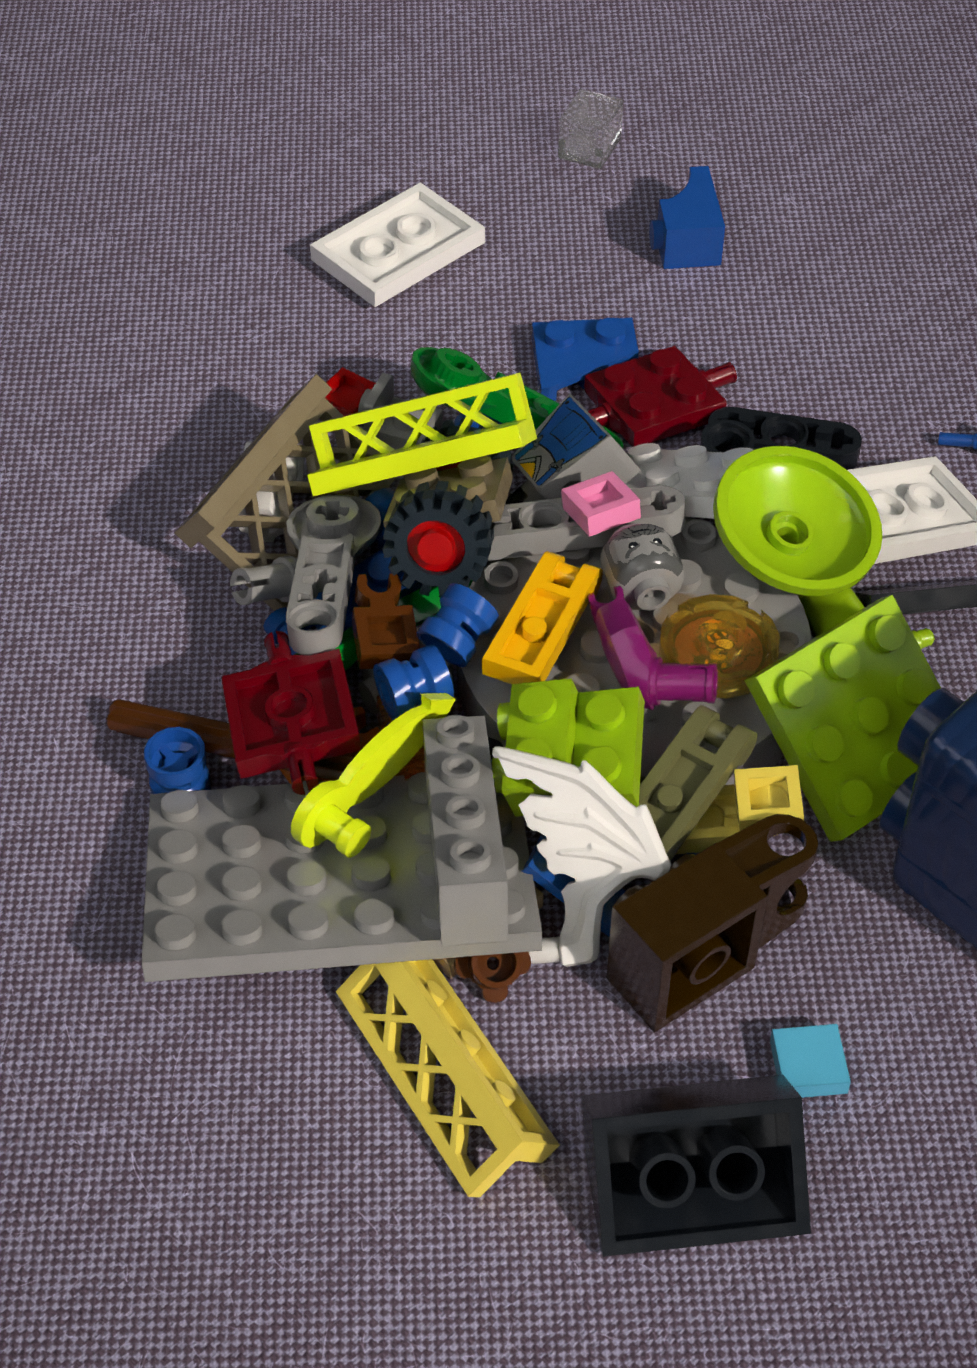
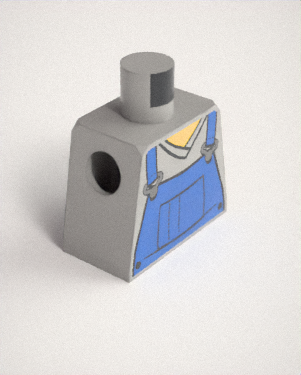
M570 393L535 430L537 439L524 447H520L514 453L512 461L528 480L507 498L506 505L562 498L561 489L611 471L626 483L636 476L641 469L603 426Z

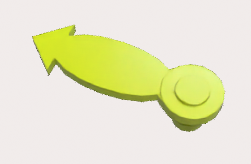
M447 693L421 694V705L409 709L382 729L353 758L338 780L322 782L305 796L295 811L291 822L290 833L293 839L308 848L318 846L328 839L336 845V849L348 858L360 853L369 841L371 827L359 818L354 819L348 815V809L376 793L413 758L424 744L422 720L447 717L456 699Z

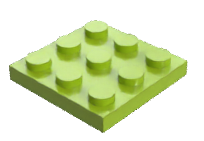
M893 595L876 600L744 680L789 766L798 765L800 787L830 842L844 840L882 815L887 803L896 790L909 776L917 771L918 765L898 752V740L905 724L917 707L930 694L941 689Z

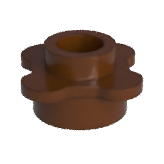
M528 952L456 957L454 960V970L457 976L474 982L481 989L483 999L491 1003L503 1001L508 996V986L515 982L519 975L527 973L531 966V958ZM490 957H494L498 961V967L495 970H491L487 966V960Z

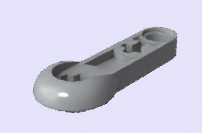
M340 494L320 496L304 502L291 512L286 521L289 539L299 551L286 612L289 646L293 651L301 655H313L334 650L340 645L343 637L356 557L372 546L381 529L380 512L371 502L357 496ZM319 592H323V600L314 598L318 596ZM319 624L327 626L320 630H301L309 625Z

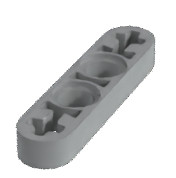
M669 486L633 488L631 490L640 499L641 518L590 537L563 509L562 498L507 504L504 507L501 521L491 523L490 529H494V540L488 561L540 555L546 551L555 553L603 547L616 530L630 523H644L662 527L673 537L685 527V498L681 491ZM542 525H555L549 528H535Z

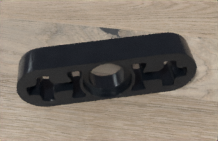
M739 407L719 408L708 419V424L717 420L728 419L747 425L753 431V434L760 435L759 439L755 438L754 450L770 446H784L770 440L771 437L784 435L796 441L795 444L789 445L790 447H798L821 454L838 463L846 470L854 469L858 464L862 438L854 427L846 423ZM807 442L814 443L813 447L807 446ZM831 447L841 448V450H836Z

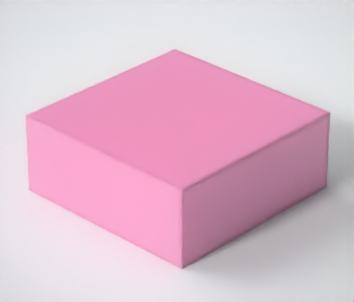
M613 471L561 489L563 509L589 537L641 518L640 499Z

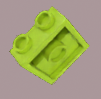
M572 678L511 685L510 702L499 703L497 708V726L501 739L506 740L505 748L567 762L580 767L582 760H586L626 800L636 807L639 806L645 700L639 687L578 692ZM493 757L492 772L495 791L503 793L515 817L523 816L519 804L531 793L552 796L551 792L541 789L531 780H517L507 777L499 759Z

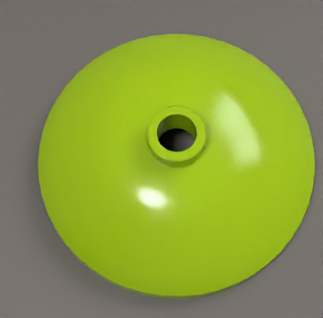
M790 446L759 448L735 460L728 467L717 486L713 502V513L716 528L722 542L729 553L745 570L770 586L789 593L805 596H824L839 593L861 581L878 558L882 544V524L874 501L864 486L849 471L821 454Z

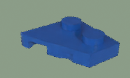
M632 317L532 322V344L539 393L554 401L557 400V390L578 382L585 389V375L614 364L638 358L639 351Z

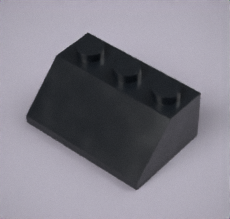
M783 1074L581 1095L586 1163L600 1250L603 1257L811 1234L802 1097Z

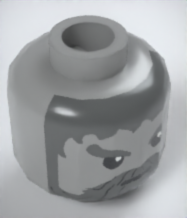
M630 523L616 530L603 546L600 561L612 597L616 598L613 587L621 586L625 601L631 609H659L666 605L681 589L685 579L683 564L672 537L662 527L652 524Z

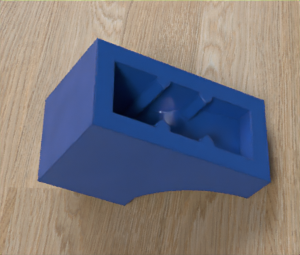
M709 166L689 167V178L686 187L672 198L659 199L658 219L650 220L649 238L651 249H659L663 269L721 265L725 223Z

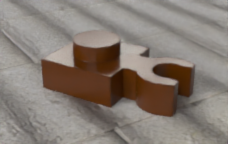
M389 573L387 591L375 592L369 588L366 574L359 575L355 591V602L358 607L353 608L351 622L359 670L374 669L375 664L392 658L400 662L404 660L409 661L413 651L420 648L416 633L417 628L413 606H398L401 592L399 576L397 574L393 576L392 573Z

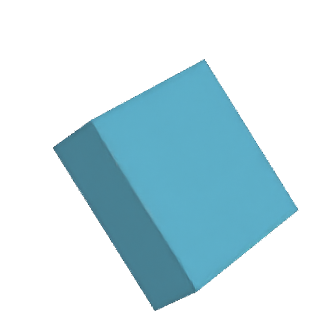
M838 1024L772 1029L770 1045L776 1074H783L802 1098L848 1094L851 1081Z

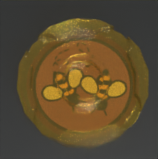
M709 594L686 600L678 605L676 613L672 614L670 618L666 617L661 626L659 657L662 658L663 663L717 664L718 688L716 698L727 699L751 693L744 680L778 660L780 635L772 618L763 610H761L759 615L756 611L748 608V601L736 596Z

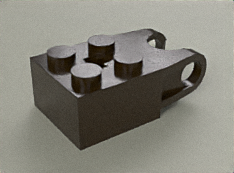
M776 814L766 817L718 843L716 842L697 855L686 854L672 864L668 873L645 887L637 885L630 888L612 906L606 978L654 1033L754 969L758 949L790 927L802 916L808 892L807 886L803 884L799 877L805 874L814 863L819 845L815 831L805 821L791 815ZM776 834H790L802 842L804 849L792 856H784L774 852L767 841ZM788 889L794 897L793 902L787 906L777 907L782 895Z

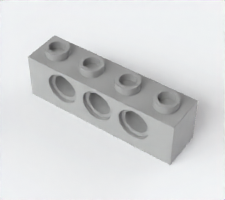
M451 715L438 719H423L425 782L441 946L508 942L507 874L485 716L465 717L462 715Z

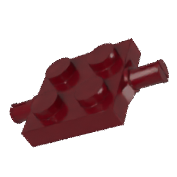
M676 346L659 349L651 354L620 364H614L585 375V393L597 406L587 411L603 427L610 428L621 434L632 447L653 443L708 424L710 415L715 410L727 405V401L716 388L735 383L737 381V373L731 362H726L723 365L704 371L695 367Z
M276 631L279 648H276L272 632L264 638L268 661L250 670L221 676L233 751L241 779L289 768L293 792L305 795L302 776H305L309 792L319 785L314 767L315 761L360 751L362 744L340 649L313 655H292L288 635L285 632Z

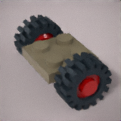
M461 418L457 426H454L453 420L450 419L443 421L439 430L435 426L433 429L446 437L456 435L465 418ZM479 424L478 428L470 427L468 432L482 429L484 427ZM426 437L425 440L422 439L421 443L432 440ZM511 450L406 474L404 478L400 479L383 520L385 527L383 539L386 540L383 546L384 558L392 557L388 568L393 576L400 571L404 573L401 584L410 589L414 581L422 584L419 594L429 596L432 587H438L439 597H441L449 584L456 583L468 587L471 579L476 583L482 575L484 566L486 567L494 540V529H490L491 523L501 521L513 480V464H510Z

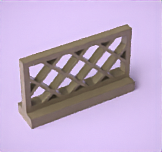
M315 374L296 391L174 534L190 548L200 542L232 573L237 568L270 565L278 557L293 556L297 559L299 551L290 541L286 521L294 510L291 493L312 494V491L307 481H289L286 458H306L308 474L320 469L309 425L316 423L319 418L322 421L343 416L325 399L332 388ZM344 429L333 431L337 447H332L334 458L339 460L340 463L353 460L362 440ZM303 439L304 445H297ZM370 446L366 456L380 452ZM274 473L275 480H268ZM397 477L377 481L374 485L364 484L326 494L365 496L363 498L365 500L373 492L382 488H389ZM258 491L277 492L281 517L260 516L256 495ZM325 494L318 495V496H313V495H312V499L318 498V497H320V496H326V495H325ZM245 508L246 515H239ZM228 527H248L252 553H239L221 535ZM262 528L283 529L287 554L265 552ZM278 598L264 601L274 611L279 608L288 607V602H282Z

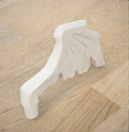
M495 746L492 755L494 758L499 759L507 777L517 780H531L541 789L552 793V796L531 793L519 804L527 827L532 831L540 832L547 838L542 839L536 845L540 854L546 858L547 869L553 875L566 874L576 880L569 882L561 891L565 905V921L560 937L542 938V951L528 952L531 964L561 962L565 967L592 963L598 958L600 952V931L604 904L630 881L641 877L655 881L670 870L671 862L650 811L645 804L636 807L626 800L586 760H582L580 767L567 762Z

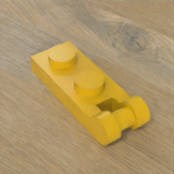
M546 551L482 658V674L509 684L545 681L589 603L588 595L594 593L596 597L602 582L603 569L586 563L579 568L565 563L564 556Z

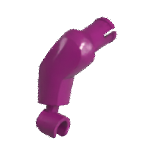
M621 586L613 587L616 598L609 603L596 601L594 593L588 595L592 619L596 624L610 667L622 688H640L645 700V709L653 710L655 706L660 705L661 700L715 703L718 688L717 664L663 663L662 658L657 657L631 607L625 601Z

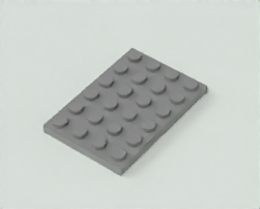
M425 772L414 775L394 776L376 793L348 809V815L354 819L359 818L371 827V836L366 846L360 853L351 858L340 853L336 849V845L328 839L312 848L305 847L293 839L290 833L291 822L298 806L309 793L306 781H303L305 795L293 792L291 784L252 787L240 785L225 789L176 790L169 793L150 794L142 944L144 982L542 951V928L533 875L522 872L529 858L523 816L515 817L503 793L495 791L507 874L508 942L441 946Z

